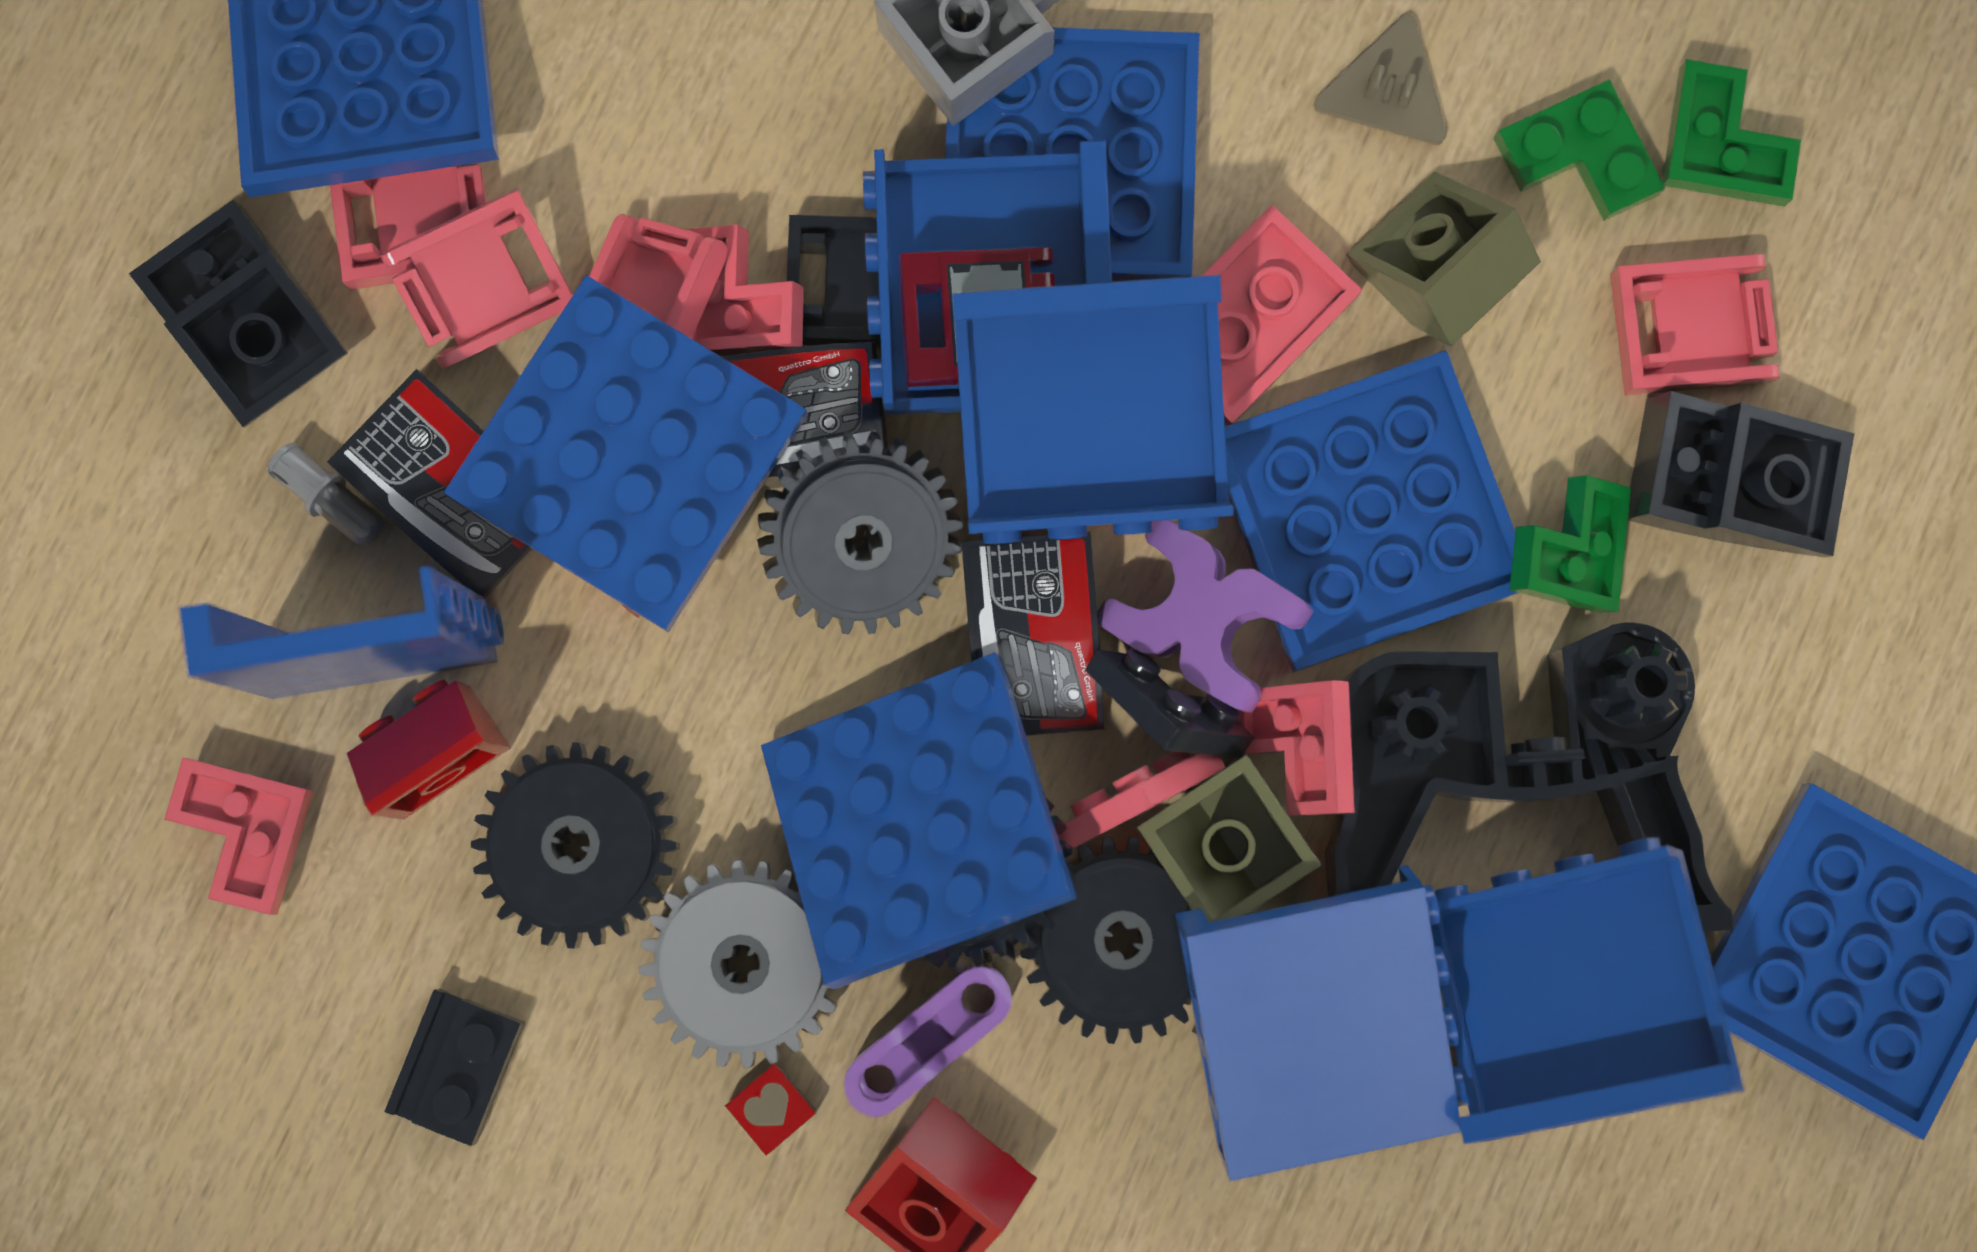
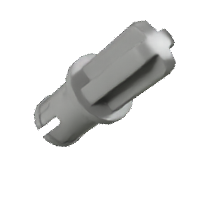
M294 442L284 445L272 456L267 466L269 468L267 474L297 495L305 503V511L313 517L323 516L355 544L368 545L384 526L383 518L345 487L346 479L339 473L330 474Z

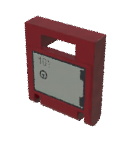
M1037 247L900 253L898 270L907 387L959 385L953 293L1054 287L1055 279L1053 273H1031L1030 269L1052 265V249ZM940 288L944 347L920 348L916 295L937 294Z

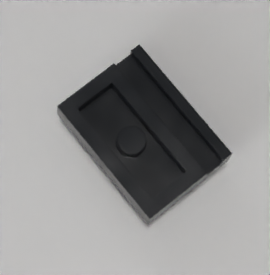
M434 989L384 1112L408 1119L415 1125L466 1145L473 1146L477 1144L525 1022L471 1000L452 995L443 989Z

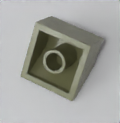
M1437 172L1432 173L1346 254L1351 264L1412 326L1449 346H1453L1541 263L1515 208Z
M1245 755L1137 827L1192 910L1201 908L1208 923L1248 914L1321 866L1248 755Z

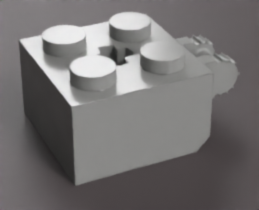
M1059 0L874 1L878 30L952 126L1051 56L1054 51V29L1043 17L1042 13ZM961 25L966 31L972 30L975 27L976 29L970 32H959L954 30V27Z

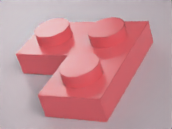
M738 224L686 229L697 232L704 238L718 239L725 243L728 250L726 261L692 340L719 356L801 347L803 342L804 287L794 281L748 285L749 230Z
M1329 680L1260 688L1261 698L1254 711L1251 713L1238 710L1239 717L1237 720L1255 737L1243 755L1284 752L1287 815L1309 816L1354 813L1349 681Z
M1174 751L1151 763L1156 773L1155 776H1153L1149 766L1146 765L1113 782L1118 792V795L1110 799L1103 788L1072 804L1070 807L1075 818L1065 823L1067 829L1058 836V839L1065 840L1070 846L1075 848L1226 769L1220 755L1198 753L1191 757L1188 752Z
M183 757L164 820L226 836L208 899L268 915H278L313 790Z

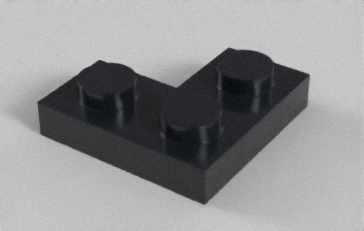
M1130 649L1127 653L1097 650L1085 669L1163 750L1242 757L1255 738L1237 720L1239 717L1237 709L1210 694H1206L1205 697L1186 695L1179 690L1172 689L1159 676L1161 669L1158 664L1139 651Z

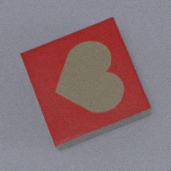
M778 1062L774 1063L725 1105L765 1156L771 1153L818 1112Z

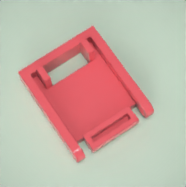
M480 165L460 168L459 166L330 185L342 282L350 290L394 283L392 278L395 275L415 266L411 257H408L397 264L386 267L380 254L486 203L482 167ZM373 195L380 250L373 243L357 245L352 198Z
M519 187L380 254L386 267L397 264L408 257H411L415 266L395 275L392 280L428 347L453 335L457 344L444 349L435 356L441 369L454 365L562 313L573 296V292ZM521 225L549 278L529 289L501 237Z
M619 214L611 225L589 277L692 339L724 266L728 250L722 241L710 237L704 238L697 232L642 217L638 220L633 216Z
M1763 254L1618 266L1610 274L1624 394L1636 395L1739 386L1778 380L1780 378L1778 365L1750 366V360L1768 358L1778 353L1769 279L1744 281L1741 284L1739 280V275L1763 271L1766 268L1765 256ZM1651 301L1657 353L1647 354L1642 357L1635 302Z

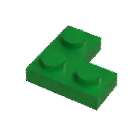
M1686 59L1679 67L1662 179L1665 187L1783 207L1793 200L1801 140L1739 129L1748 69Z
M1610 79L1498 130L1493 138L1520 192L1576 167L1603 221L1659 196L1666 189Z
M1589 475L1568 477L1562 532L1536 525L1516 527L1509 590L1596 613L1619 612L1631 488Z

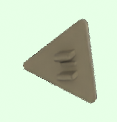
M1403 15L1328 85L1314 101V108L1319 113L1429 144L1440 145L1447 136L1416 19L1412 15Z

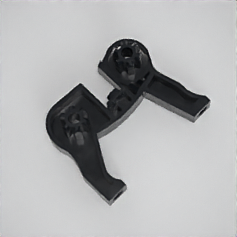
M1618 623L1548 654L1554 737L1527 739L1523 743L1510 744L1511 755L1507 756L1498 652H1390L1367 661L1353 670L1343 680L1349 681L1354 813L1335 815L1332 833L1325 850L1328 898L1391 885L1398 867H1400L1435 795L1468 801L1510 803L1549 800L1597 791L1617 846L1643 839L1659 838L1661 847L1670 846L1682 850L1703 932L1734 930L1732 910L1721 899L1707 873L1704 860L1703 838L1679 777L1678 756H1670L1693 705L1695 679L1685 652L1675 640L1663 631L1641 623Z

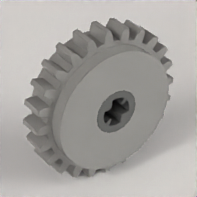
M743 860L733 861L731 876L724 877L718 865L707 866L709 882L703 885L694 876H687L684 878V883L689 894L682 898L677 894L667 893L663 898L672 909V912L668 917L652 914L649 919L656 928L661 930L658 939H645L641 942L642 948L655 953L653 963H647L639 967V974L655 976L656 982L655 987L643 993L644 1000L661 999L665 1007L654 1017V1021L656 1024H660L673 1019L678 1027L673 1032L670 1040L674 1044L681 1042L688 1036L696 1040L692 1056L697 1059L702 1057L709 1048L716 1049L717 1066L725 1067L728 1064L733 1053H740L743 1067L751 1068L756 1060V1052L762 1050L771 1064L776 1063L780 1060L779 1044L783 1042L795 1053L804 1047L798 1032L804 1028L808 1032L818 1035L823 1030V1027L815 1017V1014L818 1010L834 1013L838 1006L832 999L826 996L829 987L823 983L800 892L790 888L794 872L786 869L777 881L770 879V863L760 861L754 876L747 875V869ZM740 945L749 946L751 949L748 952V956L757 954L760 961L759 968L749 972L748 982L737 979L740 971L730 972L728 966V959L739 955Z

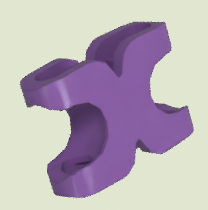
M1170 520L1152 521L1153 531L1145 533V538L1148 544L1158 549L1172 563L1175 581L1170 596L1158 607L1143 611L1133 608L1126 603H1121L1116 599H1106L1097 611L1098 624L1134 649L1155 658H1169L1180 651L1179 668L1187 681L1235 709L1252 713L1260 701L1261 690L1257 683L1247 678L1234 665L1230 648L1235 632L1247 621L1262 617L1279 622L1290 629H1301L1312 616L1313 609L1308 603L1256 570L1238 569L1225 577L1226 561L1219 549L1188 530H1179V526Z
M975 965L967 967L966 971L958 973L909 1015L889 1029L859 1054L847 1070L844 1078V1089L849 1103L858 1112L867 1116H884L895 1110L932 1080L949 1063L975 1045L1001 1023L1009 1013L1012 997L1004 976L993 967L991 969L988 967H976ZM972 983H984L994 991V1003L983 1013L970 1012L964 1007L961 1000L962 992ZM874 1064L887 1066L895 1076V1086L888 1091H876L867 1083L865 1077L866 1069Z

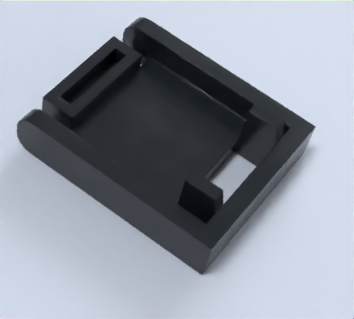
M789 215L787 281H794L802 286L803 254L827 255L825 311L823 305L803 304L802 345L872 342L876 344V347H881V334L869 335L867 297L879 296V272H867L865 233H877V217Z

